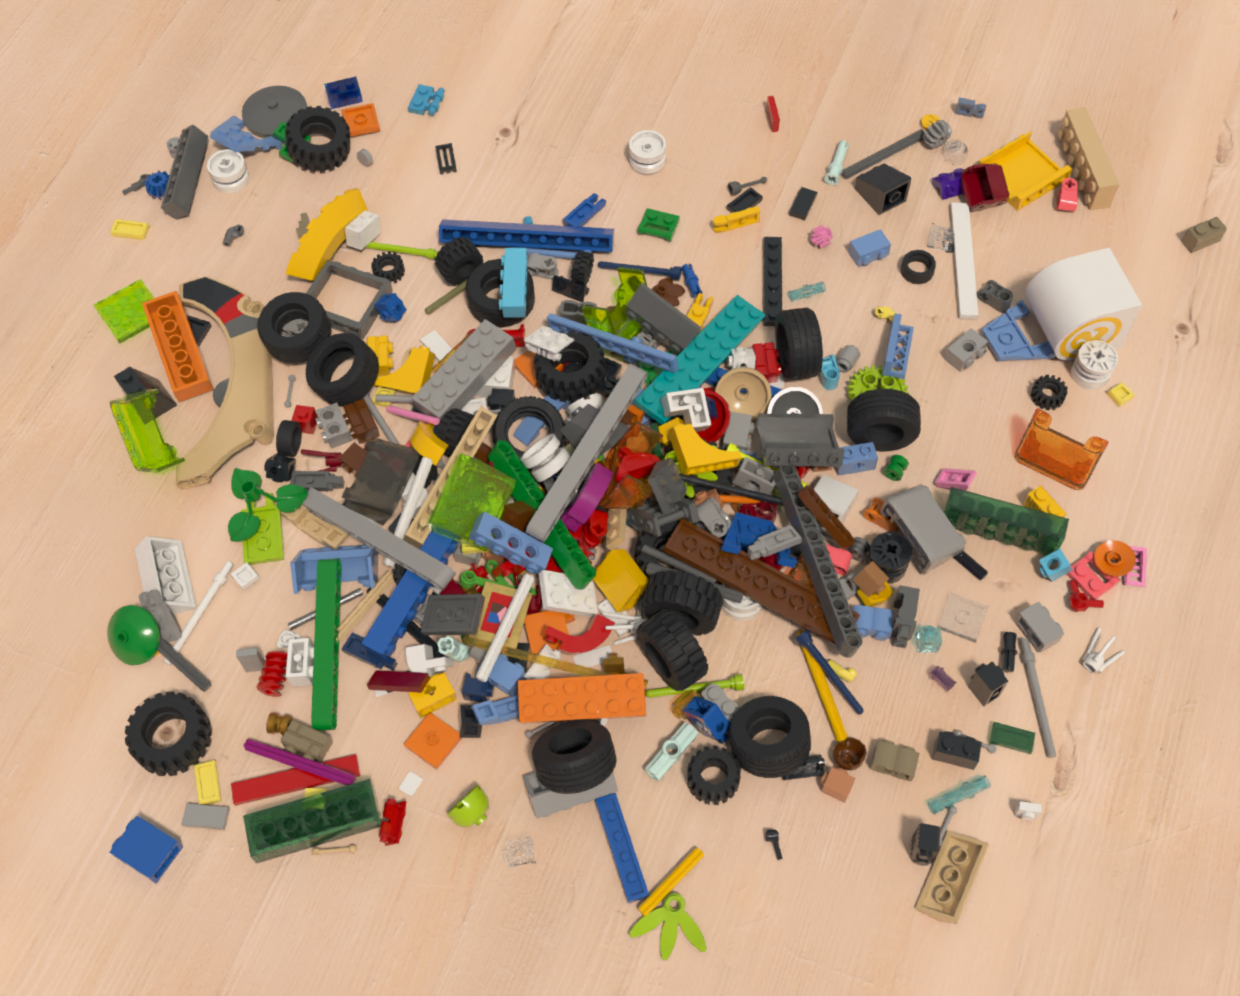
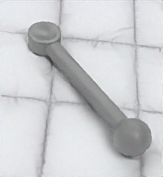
M295 375L288 376L289 388L287 400L284 403L286 408L291 407L290 399L293 382L296 381Z
M548 722L532 731H526L525 736L532 738L534 734L556 723L563 722Z
M956 730L954 732L956 736H967L963 734L961 730ZM982 742L981 747L986 748L991 754L995 753L997 749L995 745H987Z
M951 806L948 809L949 814L940 831L939 847L942 845L943 835L953 814L957 813L955 806Z

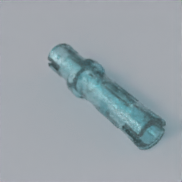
M983 775L969 783L964 782L961 787L933 801H929L928 807L935 815L960 801L974 798L975 794L990 788L991 784L988 778Z

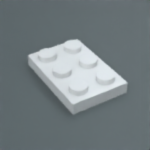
M542 570L539 573L543 610L588 617L598 614L593 580L585 589L579 590L572 585L564 573Z

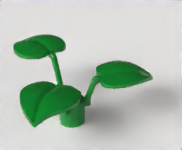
M235 468L231 480V489L236 498L245 499L249 512L248 514L246 512H239L231 517L228 523L230 540L233 542L244 541L257 533L260 527V519L252 515L253 511L250 502L257 501L260 498V494L273 501H277L276 506L279 511L291 513L300 508L308 496V491L301 486L288 484L278 488L276 492L277 497H273L263 491V489H259L262 479L258 473Z

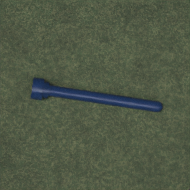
M604 261L598 262V267L603 269L664 275L680 281L681 278L680 266L666 269Z
M808 630L802 632L795 638V641L799 646L802 645L803 648H807L854 711L861 715L864 712L863 707L812 643L813 639Z

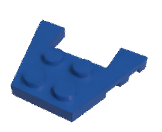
M736 512L721 550L739 554L741 550L740 543L743 545H754L758 537L778 529L773 521ZM789 548L775 553L777 564L794 568L797 560L795 557L790 556L791 550Z

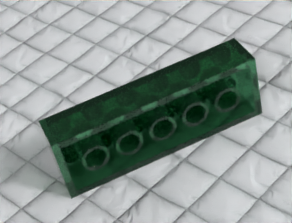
M951 487L943 509L944 514L956 530L963 531L968 535L981 536L986 540L999 541L1005 545L1021 547L1026 551L1039 552L1044 556L1060 549L1065 540L1069 522L1068 518Z
M371 779L243 815L250 857L256 864L381 827L382 822L375 787Z

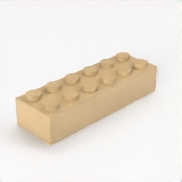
M1087 108L1066 110L1065 116L1062 118L1061 127L1058 130V138L1061 140L1063 150L1068 156V162L1073 168L1074 177L1078 180L1079 189L1083 192L1084 201L1090 210L1110 208L1119 183Z

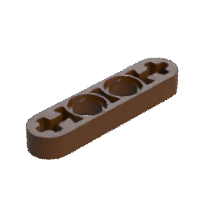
M806 485L798 491L802 502L842 549L846 550L855 544L851 533L811 486Z

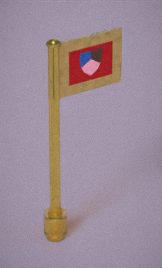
M485 582L482 591L485 601L477 634L466 635L463 639L464 645L489 650L517 589ZM528 592L500 654L582 676L614 675L517 649L532 593ZM644 679L646 691L648 680Z

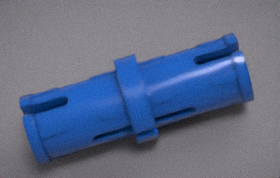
M689 263V267L688 264H684L681 270L686 279L685 284L689 287L692 297L695 298L696 295L697 298L699 293L703 294L698 283L699 278L695 275L692 264Z

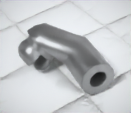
M237 224L226 231L222 244L230 247L233 239L240 237L244 233V227Z

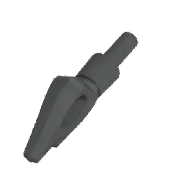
M151 174L141 175L140 180L122 190V193L126 194L132 190L136 191L144 187V181Z

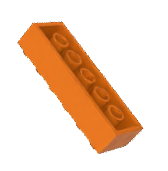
M174 291L142 302L169 383L178 402L214 390L178 292Z
M644 673L518 680L519 723L521 724L646 717Z

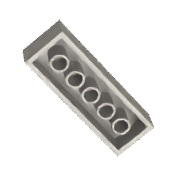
M485 319L412 397L416 409L425 415L433 416L440 420L450 409L457 408L461 410L514 353L516 345L513 337Z

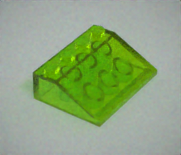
M460 453L428 521L430 531L486 551V547L479 546L468 538L476 517L486 512L500 520L504 505L507 504L517 481L476 458Z

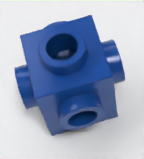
M396 293L384 294L374 304L380 317L385 322L399 321L407 310L403 305V301Z

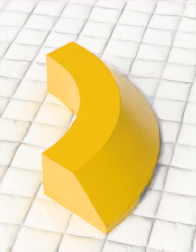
M359 189L344 191V195L335 196L331 203H326L320 209L321 214L317 219L313 218L306 227L308 229L307 233L299 239L300 246L296 253H292L285 274L311 281L315 280L326 261L331 259L336 249L346 239L345 227L361 213L368 211Z

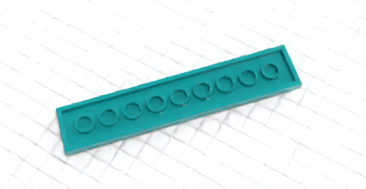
M736 295L688 347L677 356L678 370L676 373L664 370L636 398L634 405L661 425L667 423L673 416H664L661 398L666 393L700 388L727 357L730 356L731 349H736L764 320L765 314L739 295Z

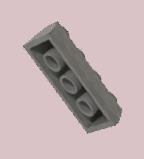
M641 283L628 302L624 311L630 320L640 324L644 331L652 333L659 342L665 343L675 354H680L687 348L701 329L698 324L643 283Z

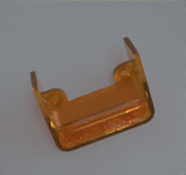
M636 421L610 449L604 467L613 472V475L598 506L604 509H636L644 504L645 500L653 493L651 486L640 481L641 478L636 479L628 474L617 483L615 478L621 464L617 455L619 448L627 446L633 453L644 452L652 454V448L663 438V434Z

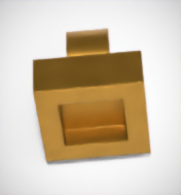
M609 653V658L603 659L604 675L625 674L624 657L617 658V653Z

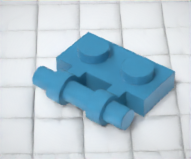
M419 84L409 103L408 112L424 115L428 111V114L433 116L439 109V103L444 98L445 90L439 88L435 92L434 87Z

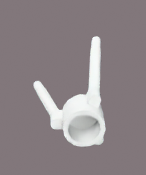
M602 612L603 616L632 621L631 625L605 627L606 630L631 629V633L635 634L614 641V645L637 639L636 631L638 625L647 620L642 619V616L635 617Z
M1100 627L1097 628L1090 646L1082 658L1084 661L1083 666L1094 674L1097 672L1101 673L1107 666L1125 654V651L1122 650L1105 663L1103 662L1105 660L1103 654L1116 639L1115 636L1109 639L1099 653H1092L1101 632Z

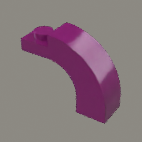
M596 463L586 475L578 495L560 517L564 525L573 532H576L582 523L584 524L591 516L611 481L613 472L599 463Z

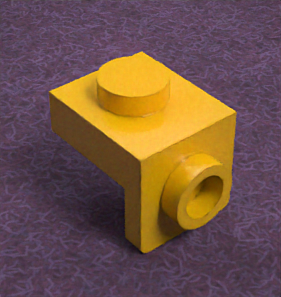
M887 581L884 583L886 588L878 595L874 592L870 597H867L861 589L857 591L862 602L869 607L883 605L894 594Z

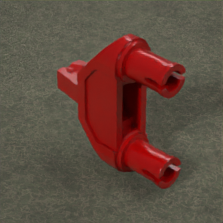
M627 446L621 447L617 455L621 464L615 481L619 485H624L632 496L634 494L637 495L641 491V486L635 480L650 475L656 463L661 461V459L653 454L644 452L633 453Z

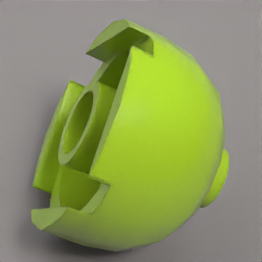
M477 784L446 815L458 826L470 827L473 824L479 826L487 818L485 813L489 808L488 797Z

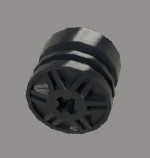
M896 532L881 533L873 539L870 545L866 566L874 561L889 578L887 580L888 584L898 582L907 571L912 557V547L909 541L901 534Z

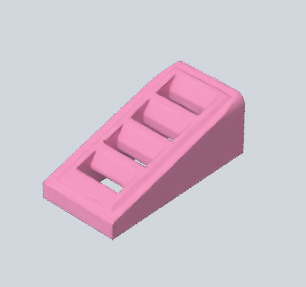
M1130 546L1135 555L1138 556L1135 563H1139V566H1134L1133 570H1139V573L1130 572L1124 575V585L1145 587L1147 548ZM1130 576L1139 577V581L1130 580Z

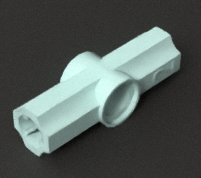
M449 636L440 638L437 643L440 653L458 663L465 660L468 661L470 657L469 647Z
M684 722L671 739L663 744V748L647 765L645 772L653 780L659 782L669 769L680 760L681 755L699 735L696 729L689 723ZM668 749H675L677 753L669 755L666 751Z

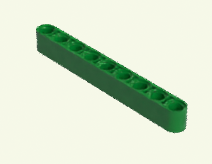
M500 440L489 453V461L494 462L495 470L516 501L521 500L534 508L535 514L545 495L520 461L512 446L508 442ZM559 519L544 543L553 548L552 555L572 585L579 590H583L595 578L596 571L562 520Z
M339 558L322 559L317 562L311 724L312 728L318 731L335 730L337 727L339 629L337 630L340 625L341 562Z

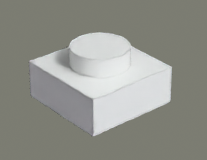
M247 562L231 573L232 578L243 591L260 579Z
M1020 801L1015 807V816H1019L1027 821L1037 819L1042 813V804Z

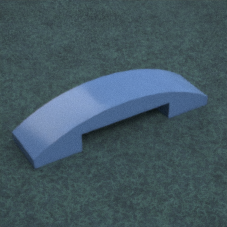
M550 394L544 398L545 401L552 403L558 411L561 409L565 410L572 404L571 401L561 402L560 399L554 400L550 398ZM526 416L513 436L528 447L540 435L539 431L545 426V422L537 417Z
M518 695L496 702L488 700L472 705V710L479 725L498 724L519 718Z

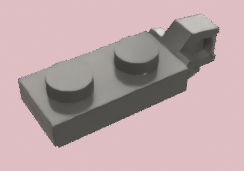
M292 471L290 484L301 486L307 491L310 487L317 491H333V488H344L345 481L343 476H335V474L329 471Z

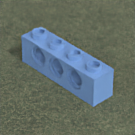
M486 512L476 517L468 537L475 544L490 549L492 553L509 559L511 563L520 565L533 574H538L546 569L553 550L548 545Z

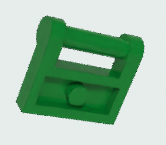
M647 208L642 222L639 224L638 234L643 235L645 233L666 238V241L671 242L680 221V216Z

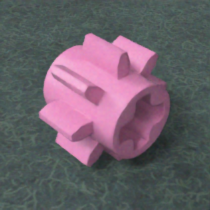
M821 225L813 229L814 233L811 234V240L814 245H820V248L831 244L830 240L833 238V234L829 227L824 228Z

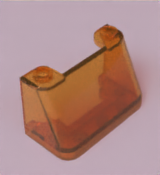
M1037 408L1015 451V460L1071 489H1084L1109 441L1093 436L1085 444L1080 443L1049 428L1052 421L1051 416Z

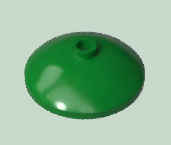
M127 605L119 608L111 616L107 628L109 646L114 655L125 664H144L151 660L158 650L160 633L157 622L152 614L141 606Z

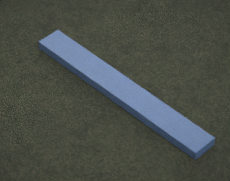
M551 313L547 316L549 327L558 333H569V331H574V333L581 332L585 336L589 335L594 338V341L596 340L601 348L674 373L678 370L676 355Z

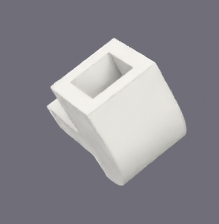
M422 644L405 648L407 664L412 672L428 673L429 677H431L435 673L446 672L447 668L454 667L453 659L441 657L434 659L432 646Z

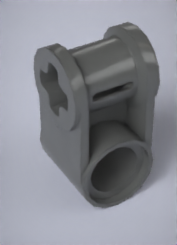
M988 280L986 286L977 292V297L983 303L1004 313L1011 307L1013 293L999 285L996 281Z

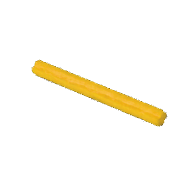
M806 629L798 631L797 636L806 631ZM801 645L837 742H844L848 739V735L823 670L807 648H803Z

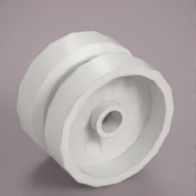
M643 130L631 137L629 141L631 167L642 174H653L659 172L666 163V140L660 133L652 130Z
M224 149L217 151L209 158L207 168L214 187L218 191L235 193L246 187L250 176L243 156L239 152Z
M550 434L540 439L520 458V461L526 468H532L531 475L537 482L544 481L554 475L571 457L565 447L558 448L560 441L555 434Z
M743 595L741 603L723 598L721 609L725 615L733 620L747 621L756 617L762 610L763 605Z

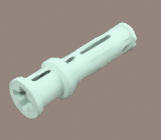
M841 140L838 143L833 162L829 164L828 173L824 177L825 182L829 185H837L839 183V175L843 171L842 164L849 148V143L846 144L847 141Z

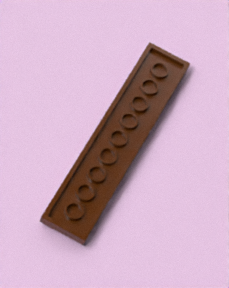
M684 519L680 520L663 549L664 552L730 588L742 592L743 595L835 644L814 589L758 559L751 560L747 553L740 550L739 554L722 551L723 540ZM851 610L855 622H857L860 614Z

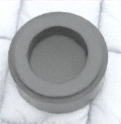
M361 149L357 152V158L362 165L367 167L373 163V158L369 151Z

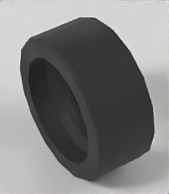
M924 250L910 251L902 260L901 274L910 283H927L934 275L936 261L930 253ZM911 262H921L928 267V270L926 272H915L908 267V264Z
M283 420L280 423L276 435L277 453H282L289 457L297 455L302 438V428L299 422Z

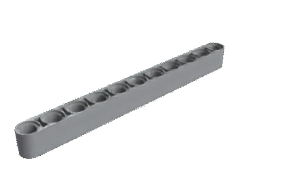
M629 364L532 517L526 529L527 534L542 542L546 541L644 384L648 375L647 371Z
M309 488L308 496L302 505L307 507L310 513L332 526L335 525L349 536L441 590H444L456 575L446 564L316 489Z

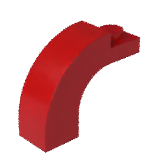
M596 614L592 616L586 631L580 636H570L550 626L543 628L541 636L545 637L544 640L550 644L556 645L558 643L556 650L560 651L561 654L579 655L600 646L612 631L606 630L605 627L613 626L615 622Z

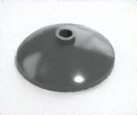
M790 387L778 392L772 398L768 405L767 413L823 414V409L820 401L812 392L800 387Z

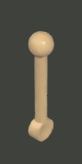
M352 844L349 847L315 848L312 849V855L346 851L355 853L357 846Z

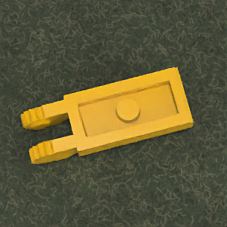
M756 206L739 212H733L726 216L718 215L713 218V231L715 233H722L758 223L760 221V209Z
M699 293L687 317L702 329L710 313L714 298L709 297L705 307L700 304L703 301L704 295Z

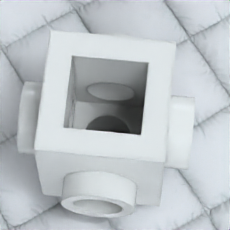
M744 347L731 349V354L727 357V366L731 370L739 367L755 369L756 356L753 349H746Z

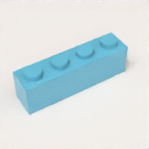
M505 248V255L501 256V265L504 266V270L500 272L501 281H503V284H500V295L503 296L502 299H499V310H503V317H525L528 266L527 248Z

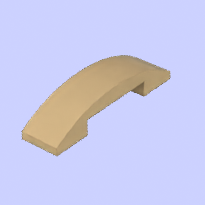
M303 505L291 513L280 512L295 527L328 548L336 550L349 536L335 525L331 526L310 513L307 507Z

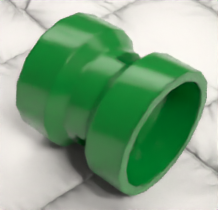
M892 455L889 465L884 469V475L890 480L900 481L904 474L903 471L909 465L908 460L901 455Z

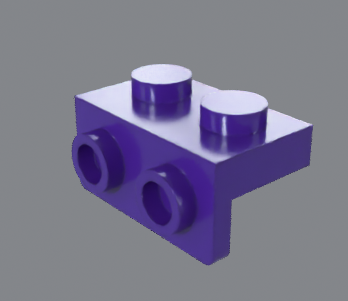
M958 168L954 172L941 173L937 177L932 178V185L940 189L942 199L964 194L961 183V171L964 169Z

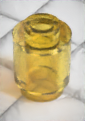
M693 689L685 691L671 704L673 708L671 709L672 713L678 719L682 718L685 720L687 717L682 710L695 696L700 697L698 693Z

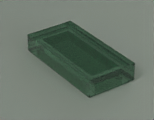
M993 722L989 743L1031 754L1036 733Z

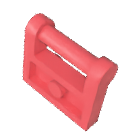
M1091 551L1071 566L1073 571L1066 575L1071 580L1077 582L1078 587L1089 599L1096 600L1116 586L1121 580L1118 577L1102 573L1094 562L1095 553ZM1088 563H1091L1108 581L1106 584L1087 566Z

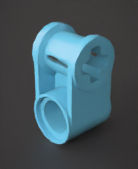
M833 354L823 358L822 369L818 374L822 386L827 390L836 389L839 383L840 371Z

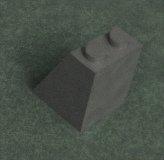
M590 404L583 408L579 406L572 412V415L563 421L565 425L560 429V432L577 448L600 410ZM619 422L598 458L612 448L630 429L627 425Z

